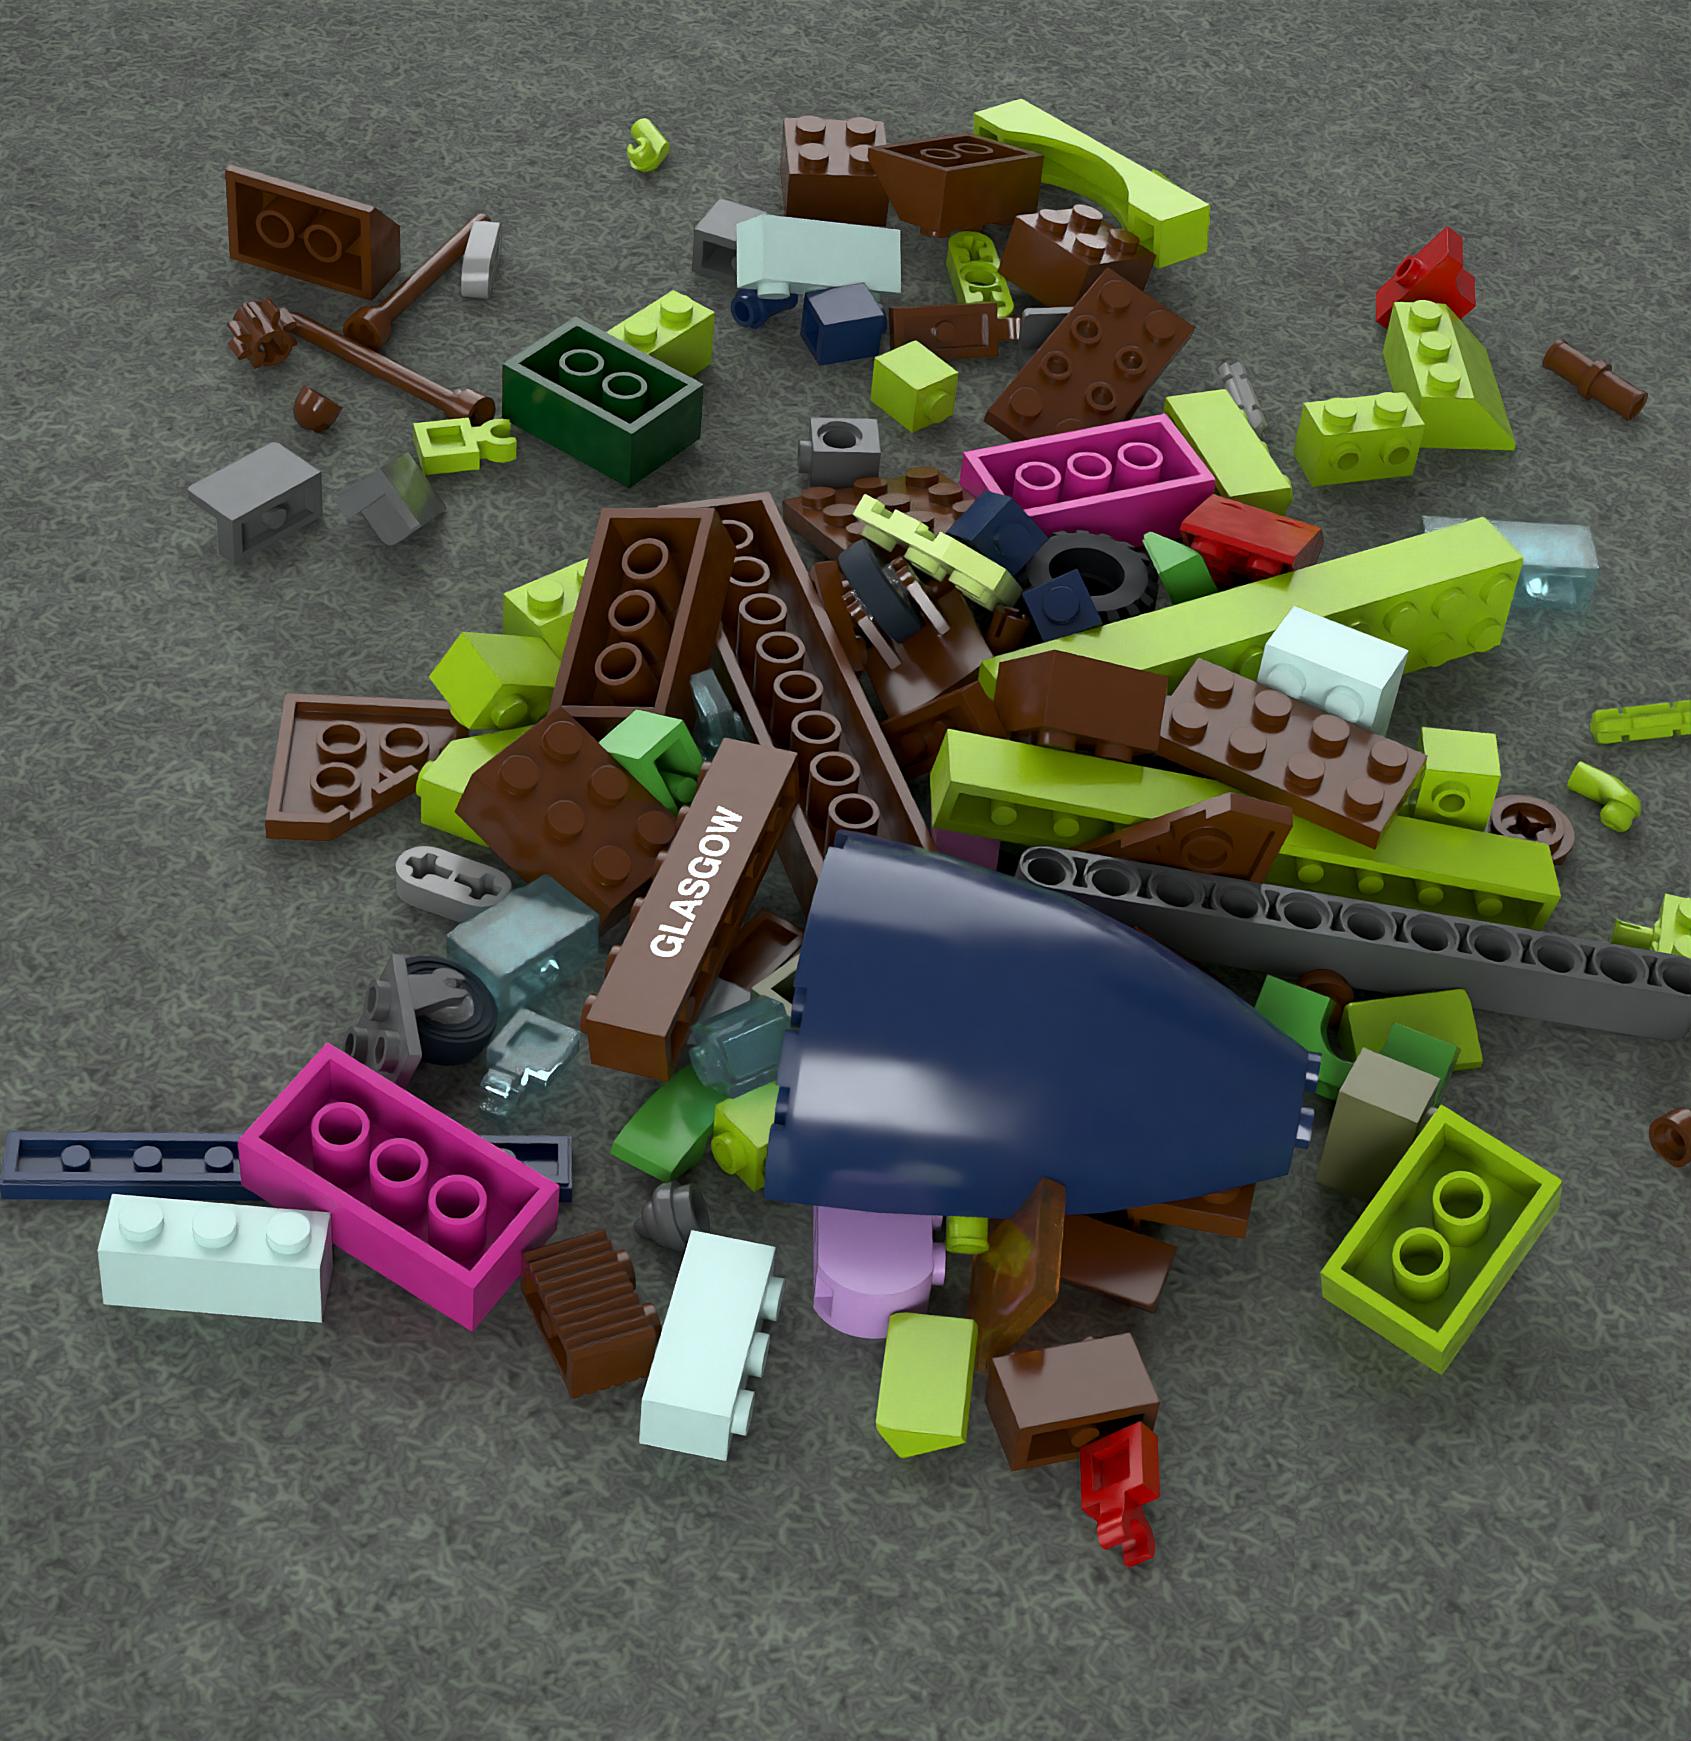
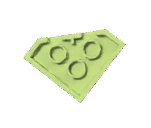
M864 494L853 513L861 523L866 525L861 533L863 537L889 552H892L896 543L907 549L903 557L912 562L911 564L940 582L943 581L947 573L951 576L948 580L956 585L955 588L960 590L962 595L993 612L997 603L1014 607L1023 589L1007 569L942 532H939L936 537L935 534L928 530L929 527L896 509L892 513L884 508L885 505Z

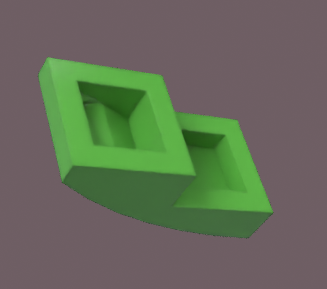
M690 1063L671 1077L669 1082H665L635 1113L613 1141L610 1154L665 1183L671 1182L695 1166L703 1158L708 1137L713 1135L715 1105L741 1092L743 1089Z

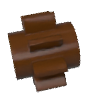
M266 297L263 303L258 301L244 303L235 313L233 321L227 322L228 328L235 336L229 341L228 345L239 360L247 358L255 369L260 368L262 365L274 366L284 361L289 356L292 347L297 346L298 342L290 333V330L297 323L286 308L278 309L270 298Z

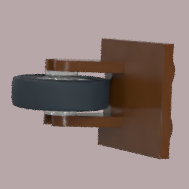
M866 539L855 542L839 555L840 566L853 588L842 596V599L848 605L846 608L873 644L872 647L867 649L868 664L865 670L888 718L978 680L981 661L995 656L963 595L957 588H954L936 601L901 555L888 564L879 551ZM911 595L914 597V599L916 600V602L919 604V606L921 607V609L924 611V613H925L924 616L921 615V613H920V611H919L917 605L915 604L914 600L912 599Z

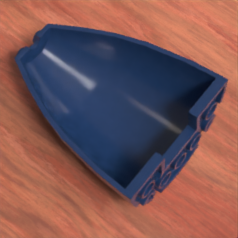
M842 829L836 832L834 846L828 848L819 875L793 986L796 989L792 1004L790 1029H786L784 1032L776 1085L780 1087L775 1108L774 1124L772 1123L769 1132L764 1198L789 1203L875 1213L999 1219L1105 1213L1204 1196L1285 1176L1289 1173L1294 1147L1308 1149L1315 1108L1301 1105L1303 1092L1315 1094L1322 1053L1305 1049L1233 991L1156 940L1070 896L948 854L860 832Z

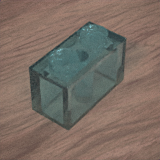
M544 874L525 887L513 890L502 901L473 919L464 920L452 932L448 933L447 960L463 966L484 982L494 996L498 1008L497 1021L501 1022L598 960L599 914L548 874Z

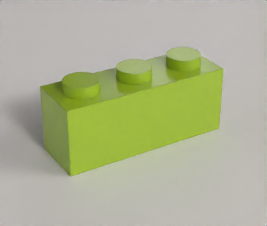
M1220 389L1166 397L1163 414L1166 413L1215 477L1213 494L1285 516L1286 509L1291 506L1293 499L1291 482L1286 475L1281 473L1271 458L1267 445L1260 441L1248 423L1246 413L1238 408L1228 391Z

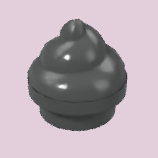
M677 1181L659 1185L653 1192L652 1200H649L643 1206L641 1217L633 1225L634 1230L642 1238L653 1240L660 1247L672 1249L676 1252H684L686 1250L691 1230L710 1233L708 1210L700 1189L694 1183L681 1186Z

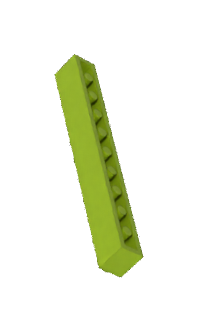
M947 729L930 774L932 828L1033 847L1049 846L1067 849L1228 792L1255 798L1217 780ZM1292 814L1293 827L1263 881L1264 884L1536 931L1543 930L1561 898L1549 844L1398 815L1374 850Z

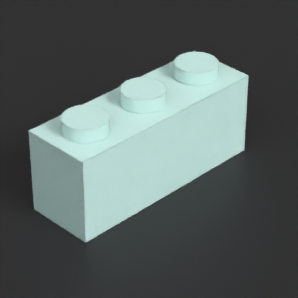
M766 214L736 224L737 288L756 289L759 298L784 299L790 297V293L805 295V292L865 283L876 303H881L880 299L901 293L900 230Z
M112 1194L97 1250L103 1304L322 1323L333 1269L331 1212Z
M691 1230L642 1397L639 1443L726 1461L733 1433L747 1435L754 1407L755 1391L745 1390L749 1375L762 1378L770 1344V1334L761 1332L763 1320L777 1321L784 1292L785 1279L773 1276L776 1247Z

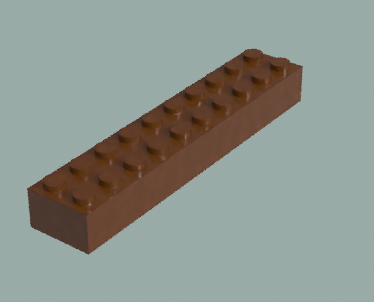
M770 491L657 506V508H715L737 548L705 682L730 739L798 753L800 799L776 850L806 921H808L828 848L834 846L835 835L839 829L860 832L938 852Z

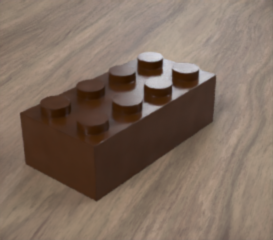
M715 508L601 509L548 714L559 706L563 707L597 742H600L636 709L683 720L691 736L693 735L737 548Z

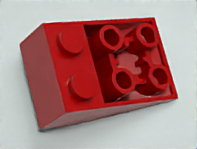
M1214 494L1187 516L1180 526L1185 546L1192 548L1202 556L1216 588L1222 590L1231 589L1233 583L1243 586L1316 565L1324 544L1322 528Z

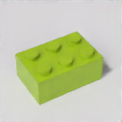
M1441 1104L1321 1270L1322 1296L1442 1375L1560 1208L1563 1180Z

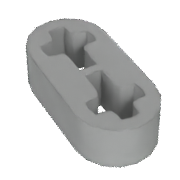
M474 220L463 259L461 277L462 297L490 299L501 256L502 223Z
M419 846L406 850L396 861V892L402 901L411 906L477 928L496 926L504 922L510 915L512 909L511 881L504 872L494 867L430 846Z

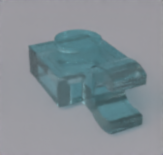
M521 1007L487 1047L486 1067L491 1069L484 1076L481 1082V1089L490 1092V1095L481 1105L479 1114L504 1124L518 1107L527 1085L546 1092L579 1052L580 1032Z

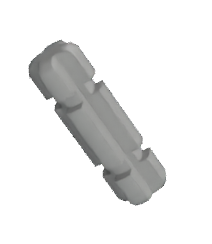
M1225 362L1218 368L1220 375L1217 377L1216 382L1219 390L1226 389L1238 408L1246 413L1248 423L1260 441H1262L1265 437L1263 431L1267 427V422L1261 411L1246 368L1239 362L1233 365Z

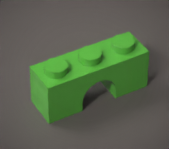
M1267 974L1254 1009L1308 1051L1322 1053L1315 1093L1337 1101L1339 1090L1355 1062L1341 1060L1333 1052L1328 1042L1327 1027L1336 1002L1329 997ZM1393 1022L1385 1045L1379 1054L1441 1078L1433 1106L1439 1108L1461 1049L1456 1045Z

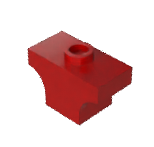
M1446 226L1415 256L1409 255L1400 262L1393 277L1376 291V322L1388 330L1394 302L1427 300L1446 304L1460 320L1476 306L1475 277L1462 268L1464 266L1463 239L1459 234Z

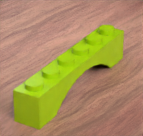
M1023 99L1014 100L974 113L973 134L1044 155L1041 182L1076 192L1105 208L1121 224L1123 230L1135 234L1140 239V245L1157 255L1153 266L1158 269L1207 252L1210 225V205Z

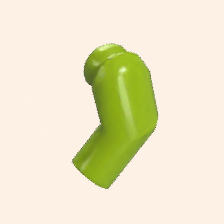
M640 119L633 124L631 135L639 146L634 149L629 144L627 147V156L630 159V164L638 172H652L669 155L671 151L670 144L649 119Z

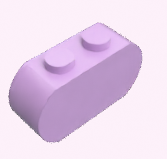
M813 1205V1308L826 1323L841 1332L870 1339L887 1338L891 1314L903 1312L926 1314L931 1285L943 1286L945 1243H934L932 1239V1230L941 1231L943 1216L875 1213Z

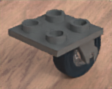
M391 954L380 979H373L370 982L365 995L364 1012L357 1027L351 1026L348 1028L344 1037L342 1051L406 1090L420 1060L435 1065L454 1066L467 1063L476 1058L485 1049L495 1030L498 1019L497 1004L484 982L471 971L457 963L432 956H415L405 959V955Z

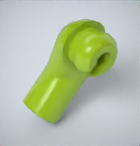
M1582 761L1576 765L1569 778L1567 788L1604 805L1600 812L1601 822L1605 826L1617 832L1629 830L1633 818L1640 817L1642 810L1641 800L1615 776Z

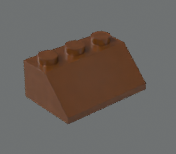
M969 132L868 147L867 158L899 219L919 226L922 235L946 238L950 237L952 230L978 232L983 230L985 224L990 223L1010 226L1013 225L1016 216L1037 213L1044 155Z
M231 164L225 169L229 253L231 259L370 301L379 294L401 269L400 226L377 208Z

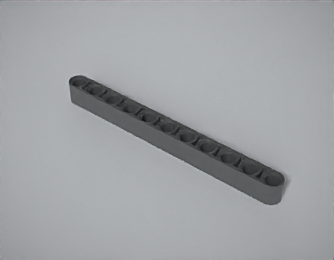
M1049 846L1032 847L1022 853L1014 877L1070 896L1131 928L1137 925L1194 961L1299 978L1311 970L1329 969L1341 974L1346 983L1352 988L1399 996L1465 989L1472 1008L1663 1041H1676L1683 1038L1691 1028V959L1680 955Z

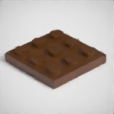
M921 466L908 469L905 472V476L891 479L875 476L863 477L855 480L854 486L835 490L829 487L808 488L803 490L799 497L782 500L785 523L832 561L837 560V564L841 568L838 559L839 555L855 542L866 539L861 535L866 525L853 515L864 494L885 505L884 508L892 513L896 509L929 527L928 530L935 534L936 537L939 532L948 535L946 531L977 498L963 489L961 485L956 484L939 472L938 469ZM866 539L879 551L891 567V562L900 555L903 557L907 549L896 543L892 552H889Z

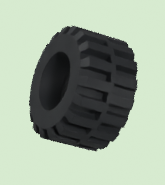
M1076 530V533H1067L1065 531L1053 532L1052 537L1013 577L1023 589L1013 608L1020 611L1017 617L1020 619L1022 614H1026L1022 593L1078 569L1104 626L1155 611L1159 584H1157L1158 574L1155 568L1149 567L1150 560L1143 553L1134 552V546L1125 541H1115L1113 536L1103 533L1100 535L1089 534V531ZM1032 625L1026 631L1020 646L1021 649L1040 644Z

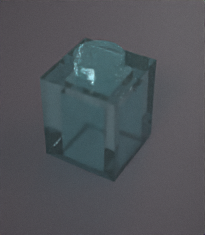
M763 994L690 1026L697 1046L690 1049L689 1054L696 1074L705 1087L712 1085L713 1089L730 1099H735L777 1080L784 1032L786 1029H790V1021L783 1003Z

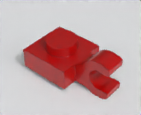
M1140 1421L1080 1448L1081 1510L1098 1522L1097 1536L1102 1548L1106 1550L1122 1544L1123 1564L1128 1568L1149 1560L1155 1555L1154 1535L1143 1513L1142 1505L1160 1498L1158 1435Z

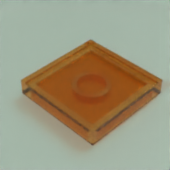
M1043 1177L1011 1218L1005 1219L988 1237V1251L981 1254H973L966 1319H974L979 1326L974 1364L975 1371L986 1372L990 1370L992 1358L1003 1356L1058 1299L1067 1192H1065L1066 1186Z

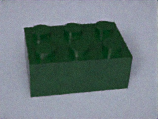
M575 316L502 364V418L510 420V423L622 485L631 488L700 439L704 384Z

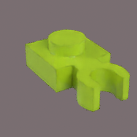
M469 418L413 423V442L423 474L432 475L479 470L480 459H488L500 463L515 460L517 441L515 437H510V420L493 419L479 427H471Z

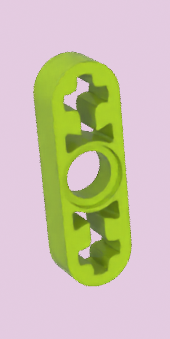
M963 231L952 235L948 241L946 266L958 303L993 301L997 302L998 317L1013 315L1014 304L1006 279L997 273L1000 261L993 241L988 236L973 231ZM980 282L989 286H978L971 283Z

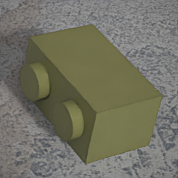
M1363 1047L1339 1090L1315 1181L1370 1204L1438 1108L1433 1106L1441 1078Z

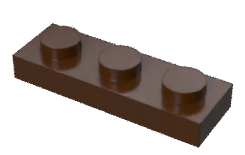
M979 680L878 723L905 781L932 771L947 729L999 739L1009 737L999 719V712L995 703L986 695Z

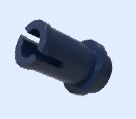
M742 288L731 302V313L734 320L740 326H750L753 329H757L765 325L769 317L784 310L794 308L798 303V294L790 293V297L784 299H762L758 297L756 289Z

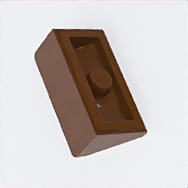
M1081 1214L1037 1217L1018 1264L1022 1270L1155 1314L1177 1246Z

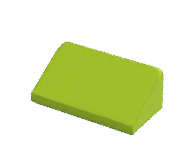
M1465 989L1352 1002L1344 1007L1337 1038L1349 1062L1356 1061L1363 1047L1379 1053L1385 1045L1393 1022L1458 1046L1461 1052L1453 1071L1482 1067L1483 1058L1472 1005Z
M908 1312L890 1315L876 1415V1428L900 1458H907L966 1443L979 1327L974 1319Z

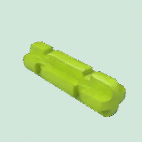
M1691 700L1675 701L1672 703V708H1670V703L1668 702L1628 706L1621 708L1622 713H1619L1618 708L1600 709L1592 714V723L1589 724V730L1593 734L1595 742L1601 745L1622 742V737L1627 742L1668 738L1673 736V731L1678 736L1691 735Z

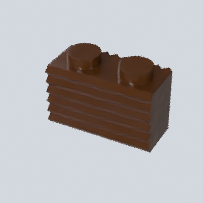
M605 1229L521 1252L520 1289L571 1398H580L584 1394L590 1395L598 1389L603 1391L609 1389L612 1385H622L626 1381H636L639 1377H649L655 1356V1346H658L662 1332L661 1322L652 1303L640 1304L638 1294L634 1293L636 1277L631 1259L626 1250H613L611 1240H608Z

